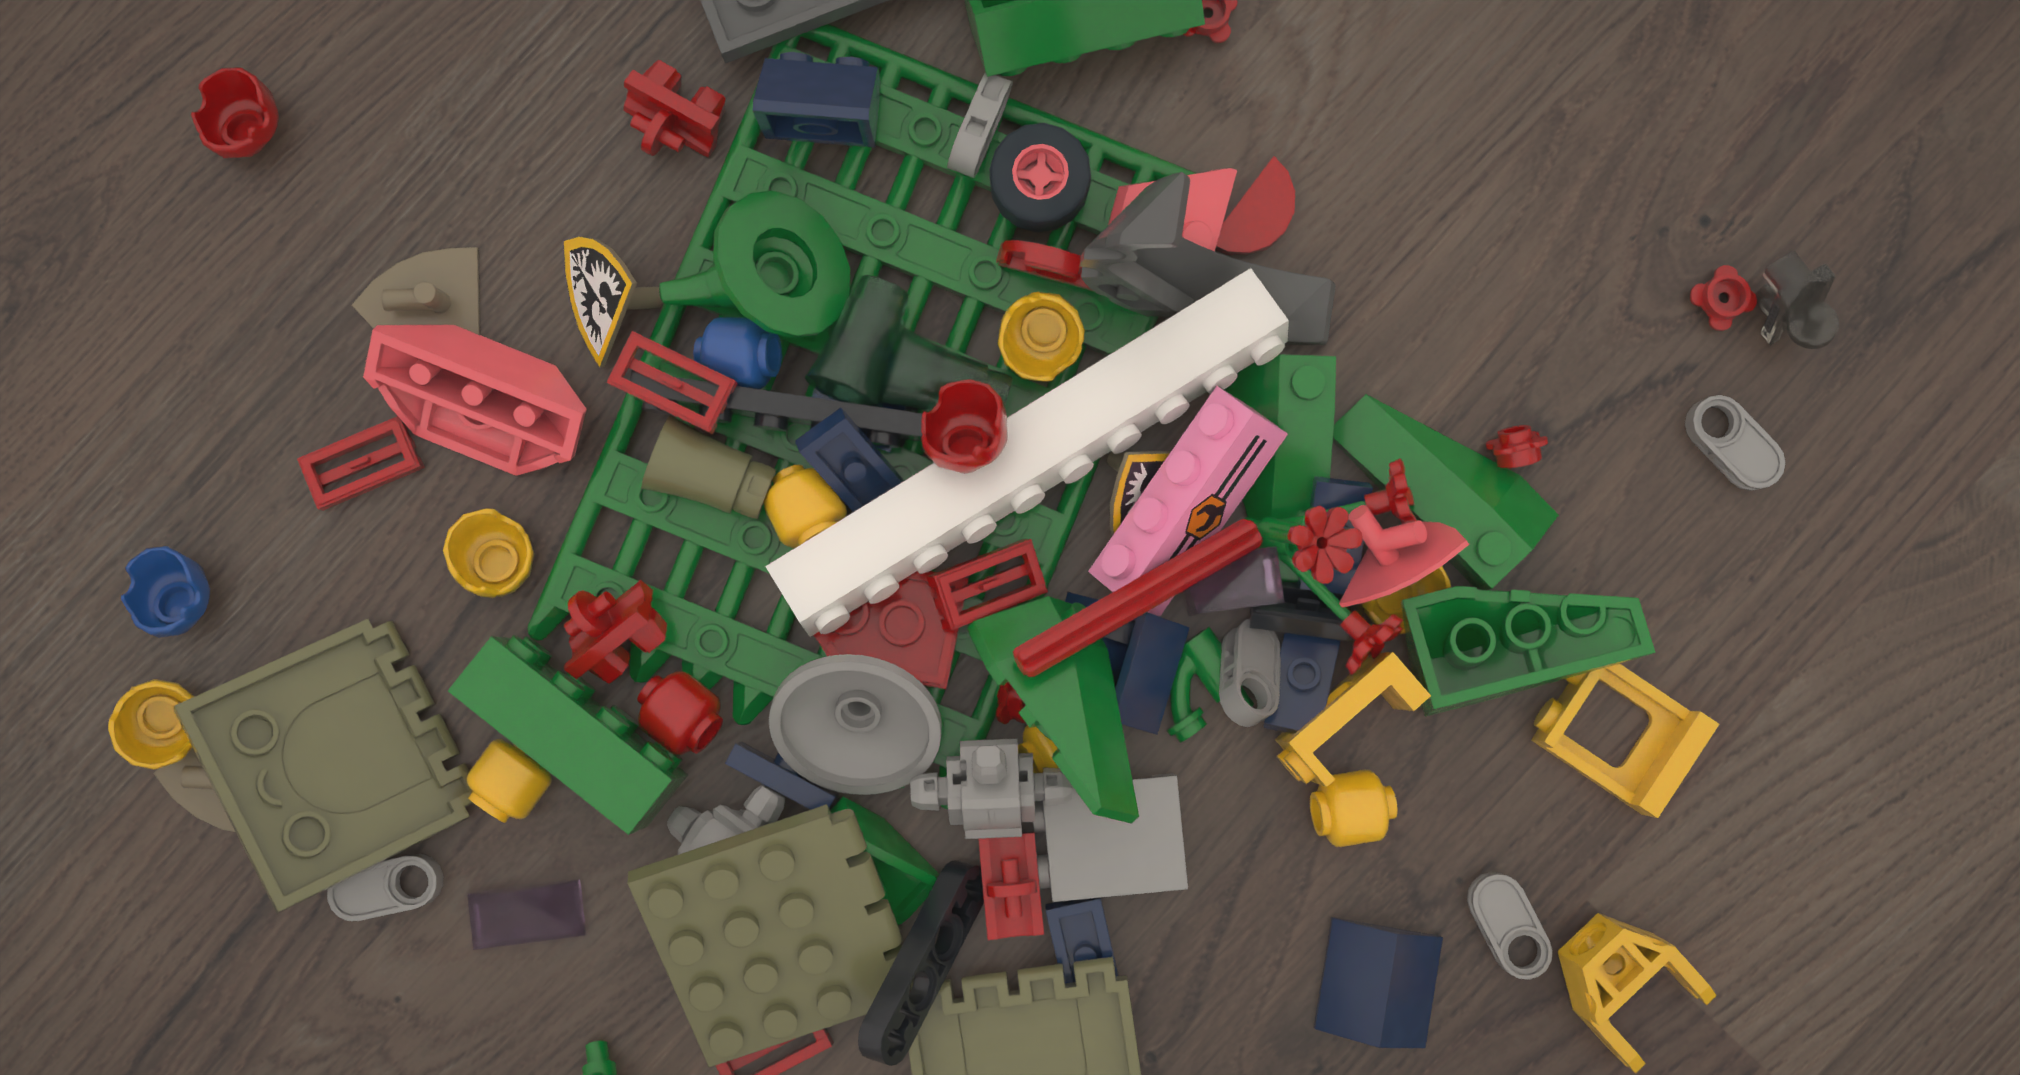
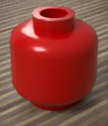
M683 671L673 672L665 678L659 675L654 676L642 688L637 698V702L642 705L638 715L639 728L663 748L675 755H683L689 751L695 754L701 752L715 738L723 724V718L719 715L721 710L719 697L693 676Z

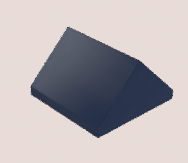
M1331 917L1314 1029L1378 1048H1426L1443 937Z

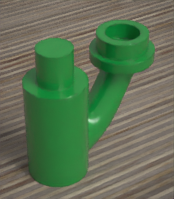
M1210 626L1185 642L1170 691L1171 713L1174 724L1166 731L1170 736L1175 735L1180 743L1207 725L1202 717L1204 713L1202 708L1198 707L1193 711L1191 709L1190 689L1194 674L1198 676L1215 702H1220L1219 686L1222 643ZM1241 685L1242 696L1252 707L1254 703L1242 687L1243 685Z

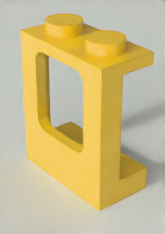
M1382 652L1375 659L1370 656L1354 675L1351 676L1349 674L1329 692L1326 707L1294 734L1282 732L1275 738V741L1283 749L1277 755V758L1297 781L1302 780L1305 784L1311 781L1327 787L1335 778L1313 754L1317 748L1380 694L1393 709L1415 711L1431 695L1394 652Z
M1621 664L1566 678L1565 680L1569 683L1559 699H1549L1536 716L1534 726L1539 729L1531 741L1640 814L1659 818L1719 726V723L1701 711L1688 710ZM1598 680L1643 709L1649 717L1647 727L1624 762L1618 767L1610 766L1563 734Z

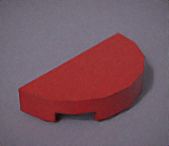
M1275 156L1272 157L1223 222L1216 251L1232 256L1234 254L1249 255L1267 250L1284 235L1295 213L1296 191L1288 170Z
M1007 240L1001 243L996 262L999 263L998 265L1093 291L1081 278L1082 267H1079L1080 255L1033 242Z

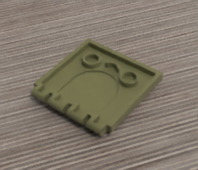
M369 619L363 620L174 706V712L277 914L469 817L465 808L473 804L468 799L472 793L466 781L469 769L466 763L446 771L443 763L459 755L460 751L441 714H437L422 722L420 721L417 714L431 708L435 703L415 665L395 672L392 665L406 659L410 654L393 621L373 628Z
M826 804L628 871L627 884L708 1067L867 1014L902 947L900 944L903 942V937L889 901L882 899L885 896V891L870 853L863 852L867 844L853 810L845 809L831 814ZM914 978L912 980L910 989H912L914 985Z
M1113 957L1073 962L1076 982L1072 983L1065 982L1063 964L1018 969L1020 990L1010 991L1007 971L973 975L961 978L962 998H954L951 979H945L908 1051L912 1075H1141L1127 975L1116 976Z

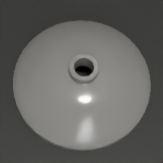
M863 655L827 656L800 666L790 673L778 687L769 714L771 738L784 761L807 780L821 787L847 794H879L910 784L912 778L923 774L933 763L939 750L942 734V722L938 706L926 687L904 669L887 661Z

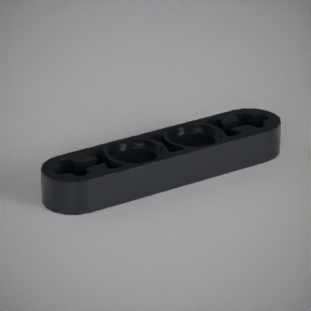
M952 860L940 872L859 1030L858 1046L859 1051L865 1058L893 1066L900 1063L908 1053L984 904L981 866ZM938 930H939V936H938L937 942H936V944H935L936 935H937ZM914 978V985L912 987L911 993L909 994L910 986Z

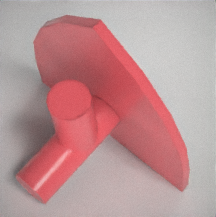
M1361 505L1350 512L1348 519L1354 528L1362 532L1363 541L1368 549L1339 605L1343 608L1361 604L1403 589L1443 566L1466 548L1469 543L1457 529L1439 522H1423L1418 520L1383 529L1368 506Z

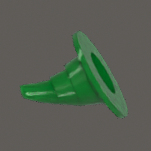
M777 191L749 193L724 211L714 231V264L707 271L662 282L659 285V295L663 304L736 308L742 315L767 332L789 338L817 335L840 318L850 296V266L841 240L824 216L799 198Z

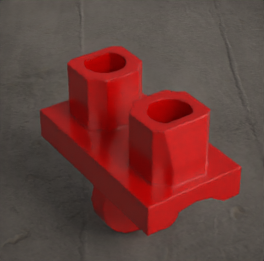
M657 60L643 75L632 70L624 81V87L627 88L628 92L623 111L633 116L630 126L644 133L641 150L654 156L661 150L663 145L678 153L686 145L709 158L717 147L719 124L725 112L726 99L724 95L706 86L700 87L691 101L676 94L681 87L682 76L675 68L661 60Z
M640 580L616 600L607 591L598 597L583 590L574 594L568 601V610L572 618L564 624L566 632L570 635L569 645L572 650V658L565 663L564 670L576 680L589 671L610 684L622 675L629 665L630 653L620 646L623 642L629 639L644 653H650L666 638L667 622L651 607L653 589Z
M1034 831L1022 832V837L978 838L987 939L995 940L1015 936L1044 935Z

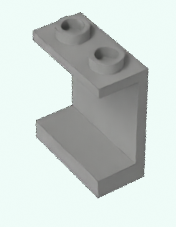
M1169 773L1151 775L1150 778L1132 779L1139 817L1132 824L1093 815L1072 785V799L1064 804L1045 806V801H1035L1036 822H1033L1034 833L1045 832L1047 854L1037 855L1040 889L1051 888L1052 902L1188 889L1177 775Z

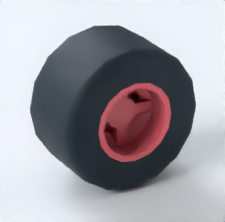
M1047 123L1024 125L1008 134L996 148L990 166L992 199L1001 215L1016 227L1032 232L1057 230L1071 222L1085 205L1091 182L1089 157L1080 141L1064 128Z

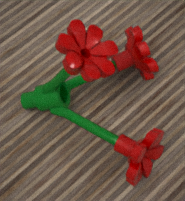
M1400 458L1389 463L1390 477L1389 482L1385 485L1386 489L1364 495L1365 501H1358L1327 510L1323 506H1316L1308 509L1304 516L1287 517L1283 520L1266 516L1262 520L1251 517L1244 518L1252 520L1258 527L1263 540L1259 549L1273 552L1277 559L1287 565L1343 621L1340 627L1355 641L1353 643L1352 655L1345 665L1351 676L1359 670L1369 655L1375 659L1382 652L1385 646L1384 642L1393 640L1402 632L1403 628L1400 625L1404 620L1393 614L1383 623H1375L1371 626L1356 610L1351 613L1346 607L1342 608L1339 605L1340 600L1324 584L1330 583L1333 580V569L1343 574L1348 573L1352 569L1354 560L1346 550L1347 548H1358L1362 544L1363 536L1359 529L1343 528L1352 510L1361 505H1367L1374 516L1392 511L1393 516L1397 517L1402 524L1417 521L1410 509V506L1414 505V498L1410 487H1408L1404 463Z

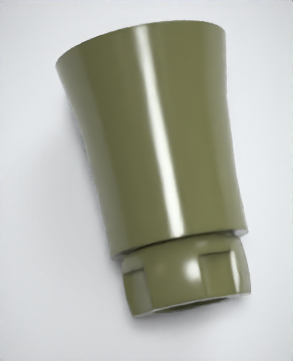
M669 415L652 451L641 488L676 495L709 505L730 514L734 509V511L745 516L758 519L767 491L771 488L776 469L763 463L752 461V455L729 447L702 434L674 416Z

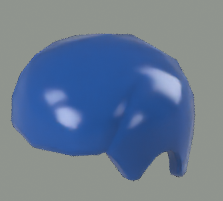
M167 546L146 548L126 565L125 570L131 578V584L128 591L121 595V600L127 611L131 614V619L137 628L158 638L180 635L189 631L206 611L210 599V587L205 572L197 562Z

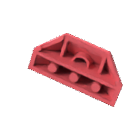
M377 325L372 330L363 378L373 389H379L389 407L414 435L515 476L543 469L555 463L560 464L571 461L575 456L587 409L556 365L456 325Z

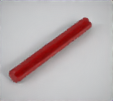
M1246 519L1235 522L1019 645L1013 651L1017 667L1023 675L1035 677L1254 551L1263 542L1257 525L1252 520Z

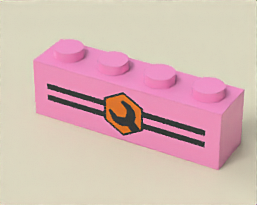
M1216 386L1088 572L1111 592H1114L1221 531L1288 433L1249 405ZM1174 597L1149 610L1148 613L1160 617Z

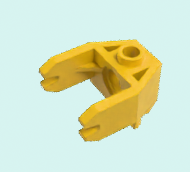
M1599 913L1557 951L1573 1011L1604 1045L1635 1074L1646 1063L1612 1026L1609 1018L1647 981L1665 966L1694 998H1699L1705 1005H1708L1717 996L1711 986L1674 945L1654 933Z

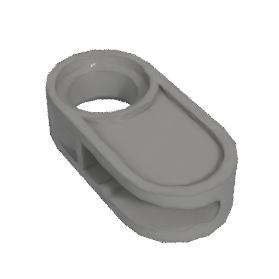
M984 73L955 139L947 168L975 178L1005 110L1013 81L998 75L987 77L986 73Z
M1716 395L1702 399L1690 408L1685 420L1686 432L1689 438L1731 483L1740 489L1751 491L1770 487L1780 479L1785 468L1783 451L1739 403L1730 397ZM1708 408H1718L1728 417V431L1721 438L1711 437L1702 428V415Z
M1250 619L1243 621L1237 628L1230 630L1224 636L1220 667V703L1227 716L1233 722L1244 727L1254 726L1271 716L1278 708L1280 696V642L1274 631L1250 628ZM1241 685L1249 688L1255 695L1258 705L1257 709L1251 707L1244 700L1241 693Z
M411 854L387 859L328 888L327 900L331 910L339 918L347 921H361L408 911L433 902L443 887V872L440 865L432 857L424 854ZM415 865L426 872L428 887L420 897L407 895L400 886L401 873L407 866Z
M1488 872L1481 874L1470 885L1467 902L1470 912L1496 962L1504 971L1516 978L1529 980L1539 977L1547 970L1552 961V947L1524 890L1516 880L1502 873ZM1522 935L1532 937L1537 946L1536 958L1531 964L1524 967L1515 966L1510 961L1508 955V948L1512 940Z

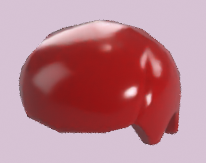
M241 67L221 68L200 82L198 88L202 95V104L198 111L191 113V117L203 145L223 158L252 157L259 153L274 136L279 122L277 106L271 91L255 75Z
M973 379L945 384L939 389V399L936 406L930 412L924 411L922 413L921 440L923 449L938 467L963 474L974 472L992 463L1003 451L1008 438L1007 414L1002 398L989 384Z

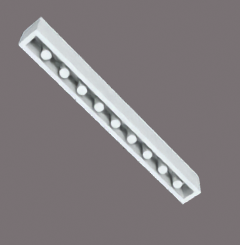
M1250 268L1007 418L1008 438L1001 454L992 463L966 474L941 468L933 463L765 567L799 623L810 637L818 632L821 634L833 632L849 620V613L868 601L870 604L879 603L894 594L899 588L898 582L916 571L923 574L940 566L947 559V552L961 543L967 541L969 544H972L987 537L996 528V522L1013 511L1020 514L1034 508L1044 499L1045 491L1062 481L1069 484L1079 480L1093 468L1094 464L1092 462L1110 451L1113 454L1126 451L1139 441L1142 431L1159 421L1161 424H1168L1176 420L1187 411L1190 406L1189 402L1205 392L1211 395L1216 386L1223 390L1235 381L1237 373L1254 362L1257 365H1263L1273 360L1283 351L1285 343L1288 342L1289 320Z

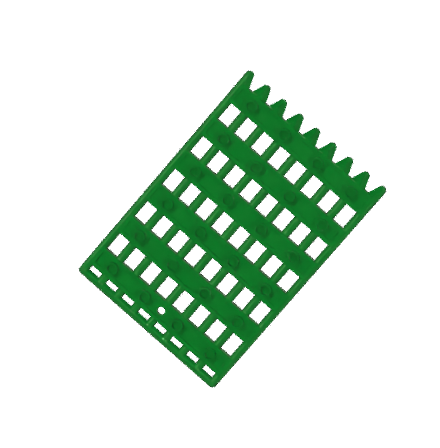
M826 24L773 45L768 58L780 59V54L785 52L806 54L796 49L800 37H803L831 49L826 61L812 56L814 58L813 62L835 64L836 59L839 57H856L867 60L870 65L881 69L879 74L881 88L876 145L904 156L885 203L854 191L872 147L850 145L834 182L804 170L815 142L792 141L784 162L753 150L761 132L752 111L756 92L755 88L675 279L707 271L714 264L713 251H710L714 243V231L730 203H736L749 193L777 191L799 198L824 216L841 240L845 250L862 256L850 285V296L839 319L817 335L798 338L778 335L782 347L781 365L790 345L820 357L804 396L827 399L840 366H843L871 378L861 405L883 408L891 387H895L922 398L917 413H923L924 411L930 412L936 406L939 399V389L942 386L951 382L973 379L989 384L1002 398L1008 418L1076 375L1086 348L1108 356L1154 328L1159 316H1144L1109 301L1108 297L1097 294L1095 291L998 265L999 263L996 262L1001 243L1012 240L1017 229L1001 213L998 215L987 244L956 232L975 185L991 192V162L996 148L1007 136V134L998 131L1002 120L1006 119L1021 126L1047 123L1064 128L1080 141L1089 157L1091 182L1085 205L1071 222L1057 230H1052L1046 243L1047 246L1067 251L1077 227L1099 235L1108 226L1119 186L1155 181L1179 172H1183L1186 175L1196 173L1010 97L987 150V156L983 160L975 178L947 168L949 157L965 117L947 110L952 98L970 105L979 85ZM901 78L932 89L928 101L925 102L898 91L897 88ZM1104 160L1134 171L1131 183L1128 184L1100 173ZM924 165L955 177L936 224L905 211ZM883 265L913 277L894 325L863 313ZM933 286L964 298L945 345L914 334ZM1044 292L1061 295L1077 309L1085 329L1082 351L1077 361L1058 374L1054 380L1049 381L1047 387L1017 376L1015 372L1005 365L1001 354L996 366L966 355L965 352L984 306L1005 314L1015 301L1030 293ZM664 304L649 339L669 348L687 305ZM696 306L718 315V318H747L736 308ZM646 351L643 352L640 361L673 377L707 382ZM777 375L771 377L767 385L760 390L771 391ZM626 393L528 624V635L537 641L546 638L568 615V601L578 591H587L596 597L607 591L616 600L640 580L632 577L653 527L659 528L684 539L664 589L662 590L647 584L653 589L651 607L667 622L666 638L650 653H644L631 642L630 676L635 682H647L671 655L682 659V671L693 676L709 690L723 676L734 680L732 717L738 725L750 724L774 698L778 687L790 673L808 662L827 657L821 646L818 652L815 653L786 641L796 616L782 594L766 632L735 620L755 570L758 569L770 574L765 566L795 548L788 547L779 540L764 505L758 519L738 513L734 509L730 514L709 505L676 495L642 489V481L648 464L625 455V452L642 414L643 401L636 400ZM687 408L696 413L699 411V409ZM734 414L732 415L731 423L716 422L718 425L714 432L727 437L725 445L745 452L747 446L778 458L774 467L776 474L793 465H802L804 469L813 468L800 454L795 440L810 430L808 425L788 423L787 431H773L753 426L754 417ZM679 419L680 421L695 429L696 426L682 419ZM905 440L902 448L874 445L904 480L934 463L932 460L923 457L924 452L921 451L922 442ZM1101 457L1092 462L1094 464L1093 468L1085 476L1073 483L1066 484L1056 511L1038 504L1024 513L1018 514L1016 511H1013L997 521L994 531L980 540L983 543L977 557L1016 541L1031 539L1048 589ZM602 506L633 518L612 569L581 557ZM704 548L735 560L715 611L684 599ZM997 565L969 575L968 584L993 575ZM1028 577L1027 582H1026L1025 585H1028V584L1031 583L1029 577ZM987 591L965 599L963 610L983 603ZM1046 593L1019 603L1017 606L1044 598ZM971 623L959 628L949 682L961 653L982 661L967 630ZM990 673L971 717L941 705L946 690L925 686L934 698L941 715L942 734L940 746L933 763L940 765L939 777H947V757L960 756V741L986 740L999 706L997 694L1000 687ZM941 805L942 808L948 810V805Z

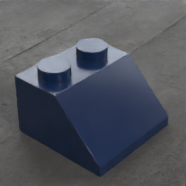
M797 52L781 53L780 59H764L753 99L752 111L766 139L875 147L881 88L878 67H869L867 60L856 57H839L836 59L835 64L813 62L814 58L812 56Z
M1067 592L1065 602L1071 604L1077 602L1085 607L1098 601V599ZM1146 612L1102 637L1109 653L1123 725L1158 735L1190 627Z

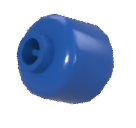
M721 317L713 319L706 326L703 336L696 339L693 356L694 361L735 380L739 387L763 389L771 377H775L779 373L782 361V347L778 334L763 330L748 318Z

